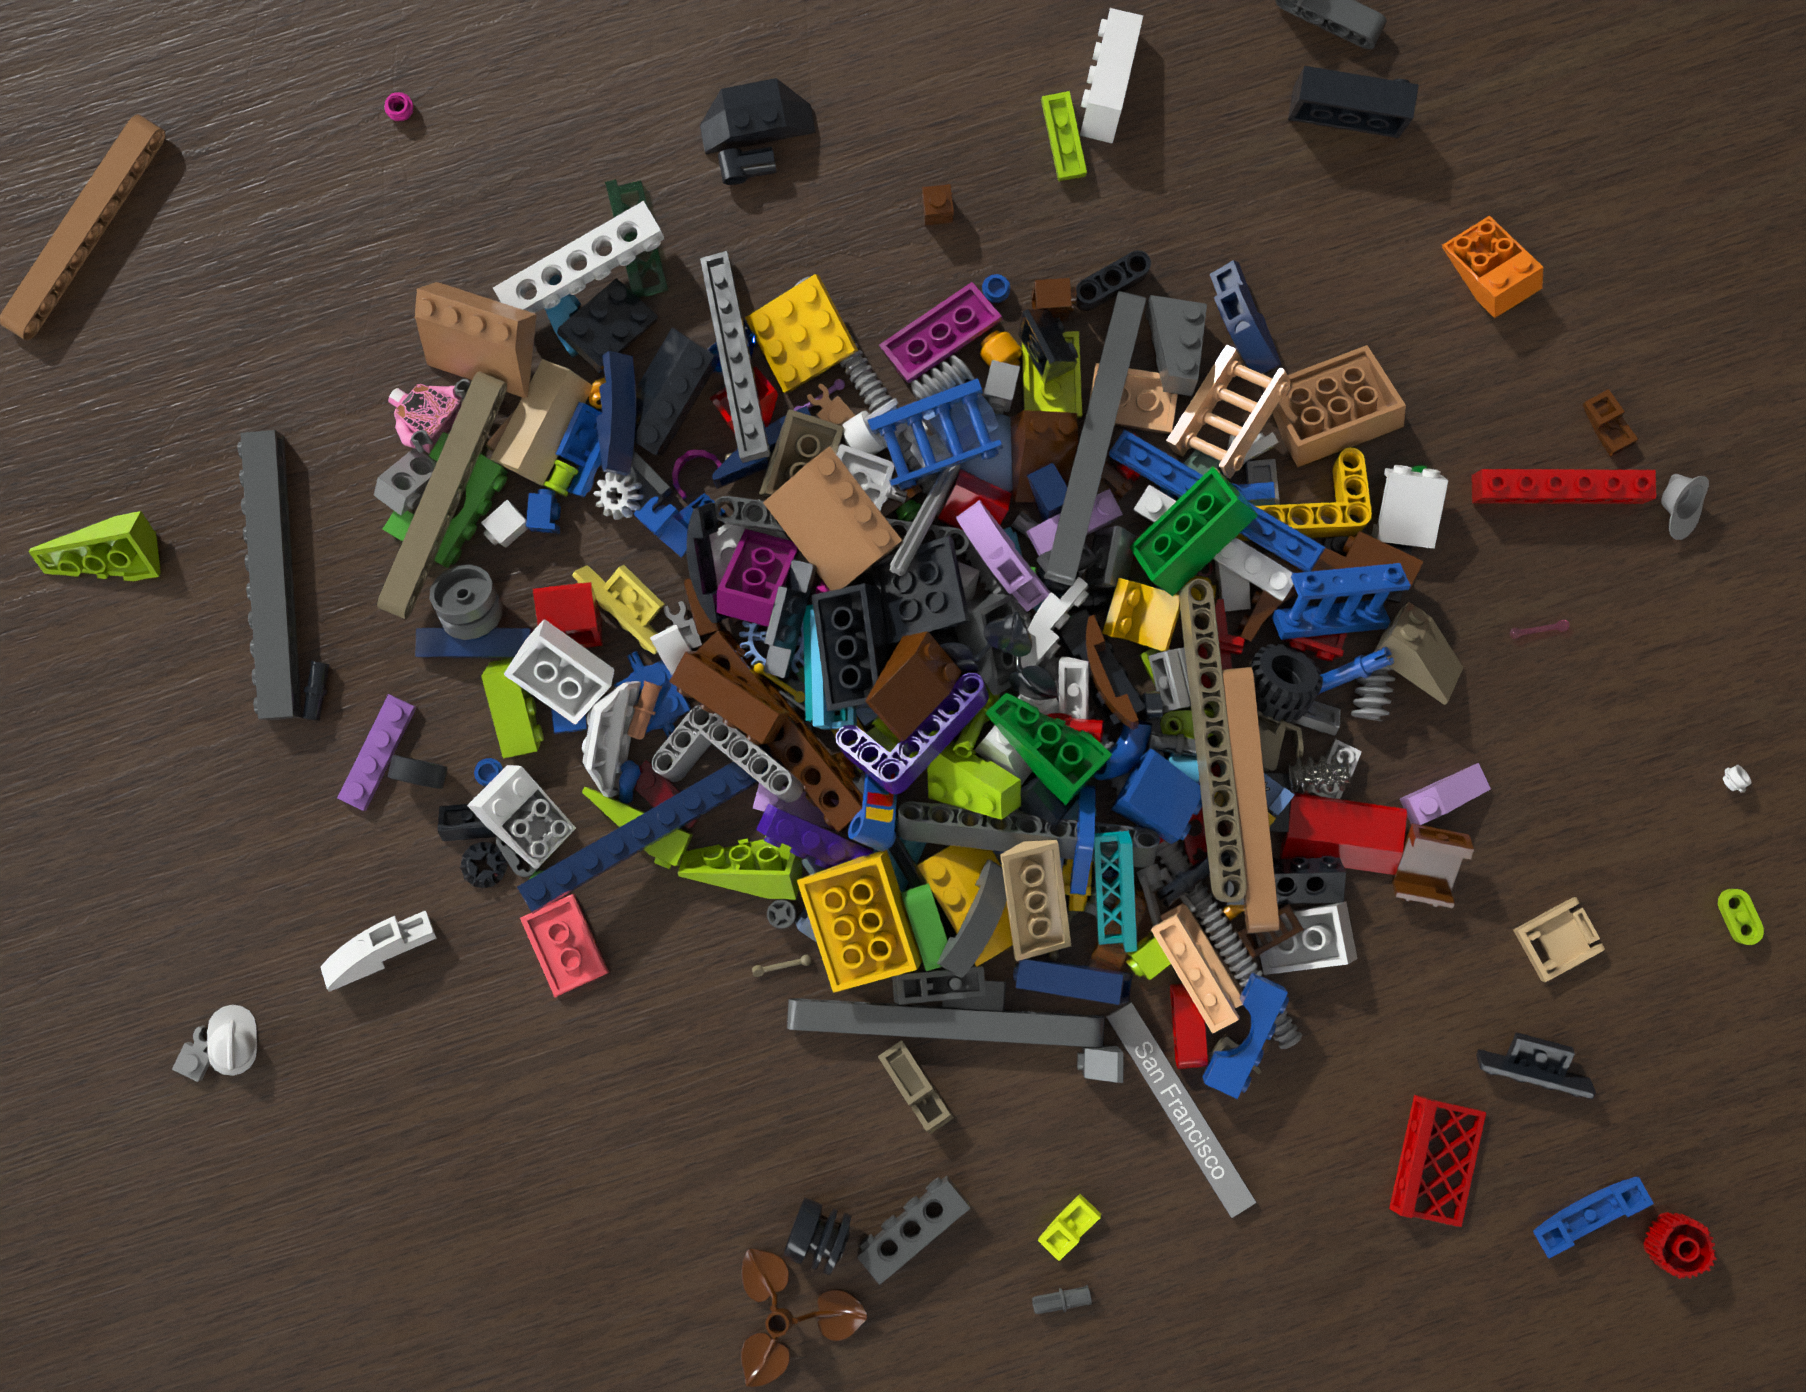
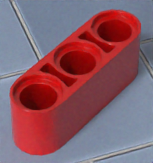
M1183 983L1171 984L1170 999L1177 1069L1207 1067L1208 1055L1205 1020Z

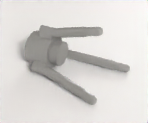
M1158 864L1137 872L1143 887L1153 927L1159 924L1158 921L1162 920L1154 892L1164 887V880L1168 884L1173 881L1167 868L1160 870ZM1185 894L1180 897L1182 902L1191 912H1195L1196 908Z

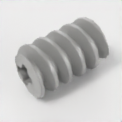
M951 355L949 357L950 365L942 361L939 365L940 371L933 367L930 369L931 378L926 374H922L920 376L922 384L914 380L911 382V387L916 400L919 401L957 385L964 384L966 379L972 381L974 377L961 359Z
M1386 666L1378 669L1366 678H1357V682L1364 685V687L1355 689V693L1362 698L1353 700V704L1361 708L1351 712L1353 717L1382 721L1380 716L1389 715L1390 712L1383 709L1382 705L1391 704V700L1384 697L1385 693L1393 692L1392 688L1386 686V682L1395 681V677L1387 674L1388 671L1393 670L1391 667Z

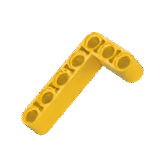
M1350 447L1344 449L1335 461L1332 473L1336 502L1263 505L1256 507L1309 538L1355 536L1359 531H1363L1372 515L1364 455L1360 450ZM1343 462L1351 463L1354 468L1346 467ZM1346 488H1352L1356 491L1357 495L1349 494ZM1349 515L1357 516L1360 519V523L1352 521ZM1321 516L1330 518L1332 524L1323 522ZM1297 517L1301 519L1304 525L1295 524L1292 518ZM1240 533L1236 536L1240 541H1250L1249 538Z

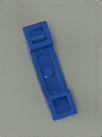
M1636 1176L1610 1185L1578 1200L1544 1221L1533 1230V1233L1549 1259L1574 1246L1573 1241L1623 1215L1630 1217L1654 1203L1640 1178Z

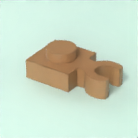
M823 384L817 386L823 393L820 400L814 399L811 394L807 395V399L812 405L820 406L822 409L816 414L819 419L842 426L843 423L855 416L839 396H836L831 401L828 389Z

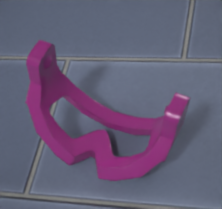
M690 450L677 459L672 472L673 485L683 500L687 496L686 492L682 491L679 485V474L682 467L687 461L692 459L706 458L713 461L718 469L722 464L714 454L705 450Z

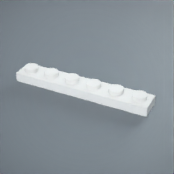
M1149 485L1135 506L1134 511L1154 523L1176 501ZM1236 537L1213 558V560L1280 601L1284 600L1293 586L1291 579L1293 572Z

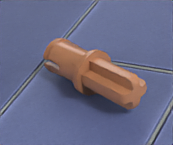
M644 681L638 703L633 705L635 711L627 735L640 740L644 738L651 716L656 713L653 710L662 686Z

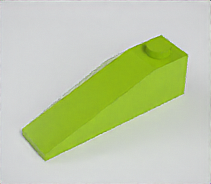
M142 511L109 518L29 550L30 555L44 574L79 576L80 573L96 574L97 578L107 579L111 575L122 576L125 581H138L159 577L161 573L156 532Z

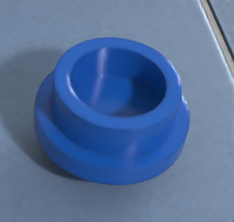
M990 275L983 282L982 293L989 302L1001 303L1010 294V283L1002 275Z
M485 758L479 761L474 770L476 781L486 787L503 770V766L499 761L492 758Z

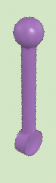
M837 379L834 385L828 389L829 395L836 390H842L845 382L842 379ZM821 393L814 399L820 400L823 396V393ZM808 402L804 406H807V408L810 409L814 405ZM796 406V407L794 408V411H796V410H798V409H800V408H802V407H804V406Z

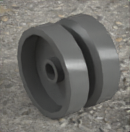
M461 565L446 570L435 579L430 588L429 599L445 632L453 638L468 640L486 635L498 625L503 615V605L488 572L478 566Z

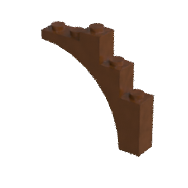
M1359 531L1355 537L1351 535L1348 537L1342 551L1347 553L1345 557L1325 548L1311 572L1400 563L1412 586L1424 561ZM1270 553L1267 556L1293 573L1304 572L1293 564ZM1294 584L1283 601L1258 588L1250 603L1255 605L1251 616L1245 614L1238 627V630L1242 631L1240 637L1251 642L1262 623L1278 606L1297 594Z

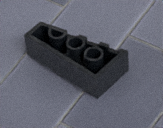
M1086 608L1070 616L1060 630L1056 627L1054 628L1069 657L1088 661L1086 648L1088 617L1095 616L1093 612L1088 613ZM1096 618V621H1097L1098 626H1099V628H1100V627H1101V626H1100V623H1099L1098 619ZM1105 637L1106 650L1097 654L1116 698L1128 694L1133 709L1137 713L1145 709L1138 691L1133 688L1128 680L1129 676L1121 662L1118 663L1113 655L1115 651L1112 644ZM1089 668V693L1107 726L1111 727L1121 721L1104 703L1094 684Z

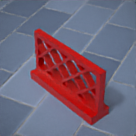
M1414 1094L1389 1207L1390 1210L1408 1218L1416 1217L1462 1227L1486 1116L1485 1111ZM1437 1107L1445 1109L1451 1118L1441 1126H1438L1435 1121ZM1468 1114L1476 1116L1473 1128L1465 1133L1459 1120ZM1455 1125L1461 1136L1449 1144L1442 1132ZM1438 1136L1444 1148L1432 1155L1428 1149L1429 1142ZM1465 1142L1468 1147V1153L1465 1158L1459 1161L1453 1149ZM1448 1153L1455 1165L1442 1172L1436 1161ZM1432 1164L1438 1176L1426 1184L1422 1178L1423 1170ZM1459 1171L1462 1176L1461 1185L1453 1190L1446 1178ZM1442 1182L1448 1194L1436 1201L1430 1190ZM1426 1194L1432 1205L1424 1211L1415 1210L1417 1199ZM1451 1199L1456 1205L1454 1218L1446 1217L1440 1209L1441 1206Z

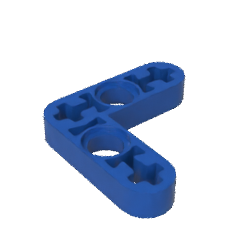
M1086 785L1079 792L1077 842L1071 873L1070 894H1086L1095 837V786Z

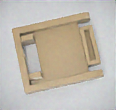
M1577 897L1571 898L1513 929L1540 980L1543 982L1553 979L1605 950L1602 943L1589 947L1588 944L1600 938L1585 910L1580 907L1570 912V908L1579 904ZM1536 938L1549 959L1543 964L1530 942Z

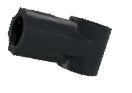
M772 146L748 151L733 148L718 153L722 183L725 185H737L744 183L750 177L777 173Z

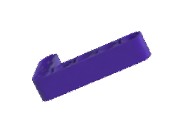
M964 674L955 683L950 694L905 741H900L891 752H888L855 725L841 727L836 734V742L849 761L886 791L892 794L902 793L986 705L989 699L987 688L979 674ZM979 688L975 693H968L971 689ZM959 709L955 714L948 715L950 711ZM939 730L936 735L928 736L932 731ZM857 740L853 745L847 746L850 741ZM912 752H919L915 757L909 758ZM878 756L875 761L868 762L871 757ZM899 773L894 779H888L891 774Z

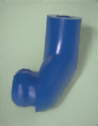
M627 760L621 765L622 774L619 779L618 799L624 804L632 802L633 790L641 774L639 766L632 760Z

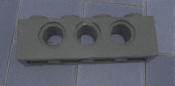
M948 1176L942 1180L939 1177L933 1180L926 1187L928 1191L920 1199L917 1196L913 1197L903 1207L905 1211L896 1218L895 1215H892L881 1225L883 1229L875 1237L872 1234L868 1235L858 1245L860 1249L858 1250L857 1258L879 1285L970 1209L969 1201ZM931 1202H938L942 1205L943 1209L939 1214L932 1215L927 1212V1205ZM909 1221H915L920 1225L919 1231L914 1234L907 1233L903 1227ZM892 1240L898 1247L894 1252L887 1253L881 1248L882 1243Z

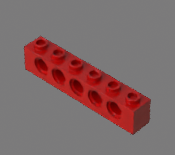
M1481 469L1472 475V503L1644 504L1656 499V470Z

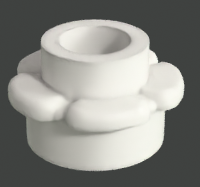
M1739 765L1727 768L1724 771V783L1732 791L1739 790L1740 792H1745L1746 787L1752 783L1747 772Z

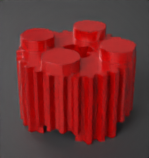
M1665 1212L1657 1217V1222L1652 1221L1653 1226L1648 1227L1650 1231L1646 1232L1648 1238H1645L1643 1243L1644 1249L1647 1254L1651 1255L1649 1258L1659 1268L1679 1279H1685V1277L1690 1279L1692 1275L1697 1277L1698 1273L1703 1274L1706 1270L1710 1271L1709 1267L1714 1266L1713 1260L1717 1258L1714 1256L1715 1250L1712 1247L1715 1246V1243L1711 1242L1713 1237L1709 1235L1710 1231L1702 1223L1684 1214Z

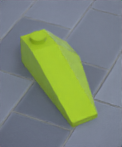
M747 838L738 840L739 845L725 848L718 844L685 851L678 870L679 877L767 899L796 900L799 890L797 880L802 878L803 858L790 853L791 847L783 843L778 848L765 842L764 839L748 842Z

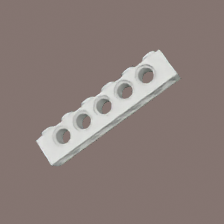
M642 201L496 285L493 289L501 303L532 313H537L544 308L551 309L561 302L560 299L566 295H574L584 290L586 284L592 280H601L607 277L613 268L619 265L625 266L630 264L639 253L656 249L661 244L660 241L664 240V236L646 204ZM627 233H638L634 241H624ZM603 247H612V252L608 256L599 255ZM578 261H587L585 269L581 271L574 270V266ZM554 275H562V280L559 284H549L550 279ZM536 289L537 294L533 299H524L525 293L528 290Z

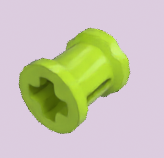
M555 460V468L549 480L545 481L543 486L567 497V488L573 476L577 475L579 471L562 461Z

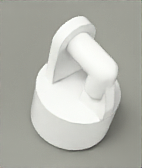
M896 398L871 414L867 411H862L843 423L842 435L846 444L849 447L872 455L886 448L887 444L884 436H880V433L874 434L871 431L868 419L897 409L898 401ZM907 423L896 426V437L906 430Z

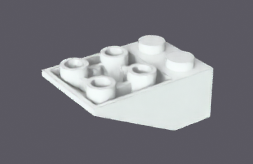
M507 765L467 805L486 827L534 869H538L576 829L522 766Z

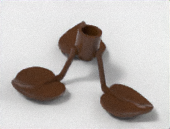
M754 1248L748 1249L742 1262L744 1289L747 1295L756 1302H763L771 1296L772 1306L770 1310L772 1313L767 1317L765 1323L766 1330L771 1337L766 1333L760 1332L751 1335L743 1344L741 1362L746 1386L757 1387L768 1384L784 1373L789 1365L790 1351L785 1344L777 1341L780 1336H783L792 1328L793 1324L819 1317L818 1328L822 1335L833 1341L844 1340L853 1335L867 1320V1312L861 1302L846 1291L833 1289L819 1296L817 1302L819 1311L793 1317L788 1309L777 1307L778 1297L776 1292L782 1291L789 1281L787 1264L780 1256L774 1253Z

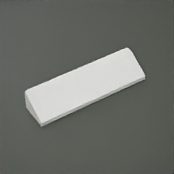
M1061 657L1059 660V713L1069 714L1072 718L1088 719V661L1070 657Z

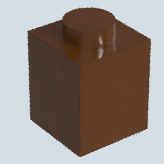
M951 184L922 187L925 225L953 223L954 210Z

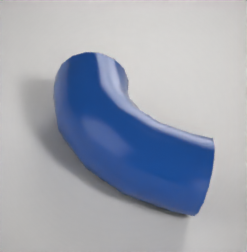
M1138 720V728L1132 730L1123 723L1118 741L1108 750L1113 755L1094 777L1098 780H1110L1125 775L1137 765L1140 757L1146 751L1153 724Z

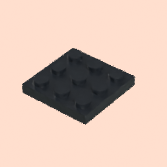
M946 536L920 545L905 574L902 576L890 571V563L895 554L884 557L871 567L874 584L880 589L887 645H898L903 636L926 631L934 634L971 622L952 537Z

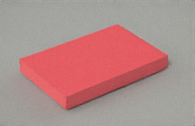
M575 894L551 903L534 914L530 913L520 918L554 997L609 973Z

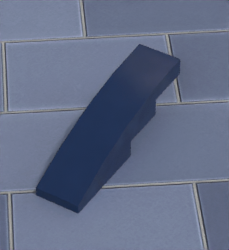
M608 351L602 356L606 382L599 387L603 413L596 418L602 468L604 472L628 475L631 471L636 420L633 356Z
M807 406L796 410L811 416ZM786 416L765 428L770 454L774 450ZM737 449L712 474L716 489L766 469L768 466L767 457L742 463Z
M416 628L415 657L514 658L525 640L533 632V629L494 628L488 634L479 638L462 640L453 638L445 632L444 628Z

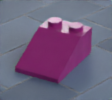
M745 529L718 586L717 613L768 627L778 587H785L791 561L796 560L799 551L794 542Z

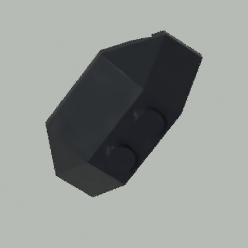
M777 78L722 88L700 124L705 154L816 133L810 103Z

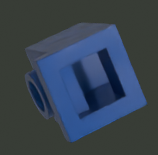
M539 489L537 494L529 493L526 528L531 532L560 534V527L555 524V520L560 519L561 506L560 503H557L555 491Z

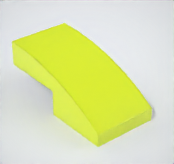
M1079 1194L1038 1238V1241L1060 1261L1079 1243L1080 1237L1100 1219L1101 1213Z

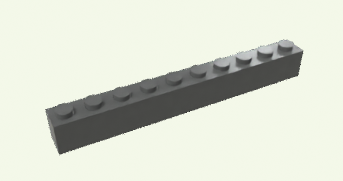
M276 430L240 433L241 441L238 442L237 448L243 470L239 472V479L242 487H244L241 509L243 514L246 515L243 538L248 547V555L245 556V567L249 572L250 579L246 592L248 599L251 600V612L248 614V622L250 628L253 629L250 652L255 659V669L252 670V682L256 686L257 697L254 698L253 702L254 711L258 714V719L262 720L302 718L284 435Z

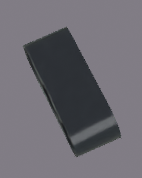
M1139 250L1133 251L1081 280L1076 287L1075 305L1083 311L1092 310L1117 296L1118 291L1124 292L1142 282L1151 267V260L1148 254ZM1138 262L1143 266L1144 270L1135 272L1130 268L1129 264ZM1107 276H1114L1118 279L1119 284L1110 286L1106 283L1105 278ZM1082 290H1090L1094 293L1095 297L1091 300H1086L1081 296L1080 292Z

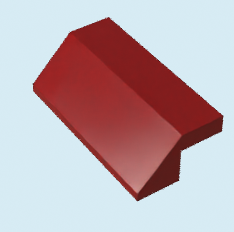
M1293 793L1294 796L1289 803V832L1285 833L1281 846V859H1291L1297 856L1304 858L1333 856L1341 859L1344 868L1396 875L1403 855L1407 809Z

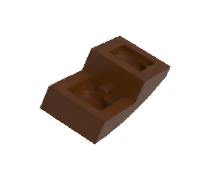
M1609 389L1583 403L1588 419L1610 457L1636 444L1638 438L1622 417L1625 411Z

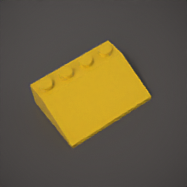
M949 845L917 864L957 934L977 895L979 887L975 884L987 859L1000 865L992 850ZM1007 901L990 940L975 962L976 967L1013 945Z
M887 850L862 856L797 880L833 993L918 969L923 960Z

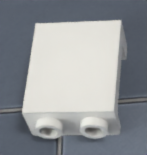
M1394 465V469L1385 468L1384 475L1387 479L1378 525L1374 524L1372 536L1386 543L1435 548L1448 480L1440 475L1441 471L1425 468L1420 473L1412 472L1411 467Z

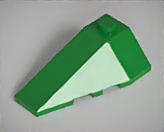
M1005 693L986 712L987 716L1041 782L1065 805L1086 786L1113 755L1091 734L1083 730L1079 732L1065 725V721L1059 718L1053 719L1039 712L1037 707L1008 693Z

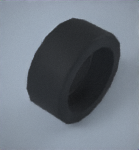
M393 755L388 778L443 789L448 767Z

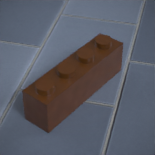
M699 651L685 652L669 681L677 687L678 693L687 698L693 697L700 702L699 706L703 710L712 714L717 713L723 718L724 724L733 729L739 728L746 733V738L757 745L774 742L790 714L788 710Z

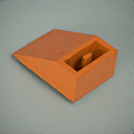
M1491 216L1486 217L1442 245L1443 250L1475 299L1494 318L1542 289L1543 266Z

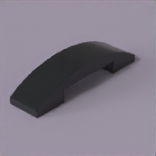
M708 503L693 509L687 532V561L690 578L699 603L710 621L718 623L730 616L717 613L718 585L709 535L719 530L714 503Z

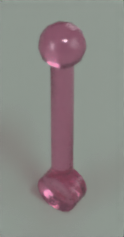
M1560 620L1557 624L1521 630L1512 628L1510 636L1513 639H1518L1521 635L1556 629L1566 631L1569 628V622L1567 620Z

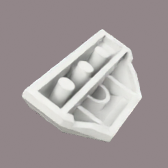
M639 681L621 684L597 701L587 715L589 727L587 737L582 744V752L584 753L583 764L605 797L619 795V779L622 774L621 765L628 758L631 737L627 735V731L635 711L633 705H637L641 684Z

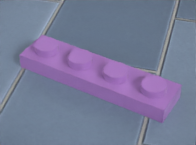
M388 694L337 797L338 799L363 811L367 810L417 708L416 706Z

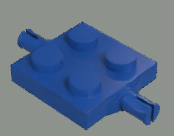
M633 652L626 657L634 672L628 678L614 684V686L617 688L621 684L631 681L641 682L638 700L644 686V681L662 686L653 710L656 713L651 716L645 734L655 729H663L668 738L675 730L673 723L692 708L687 698L678 693L677 687L669 682L672 675L663 660L650 666H644L638 652Z

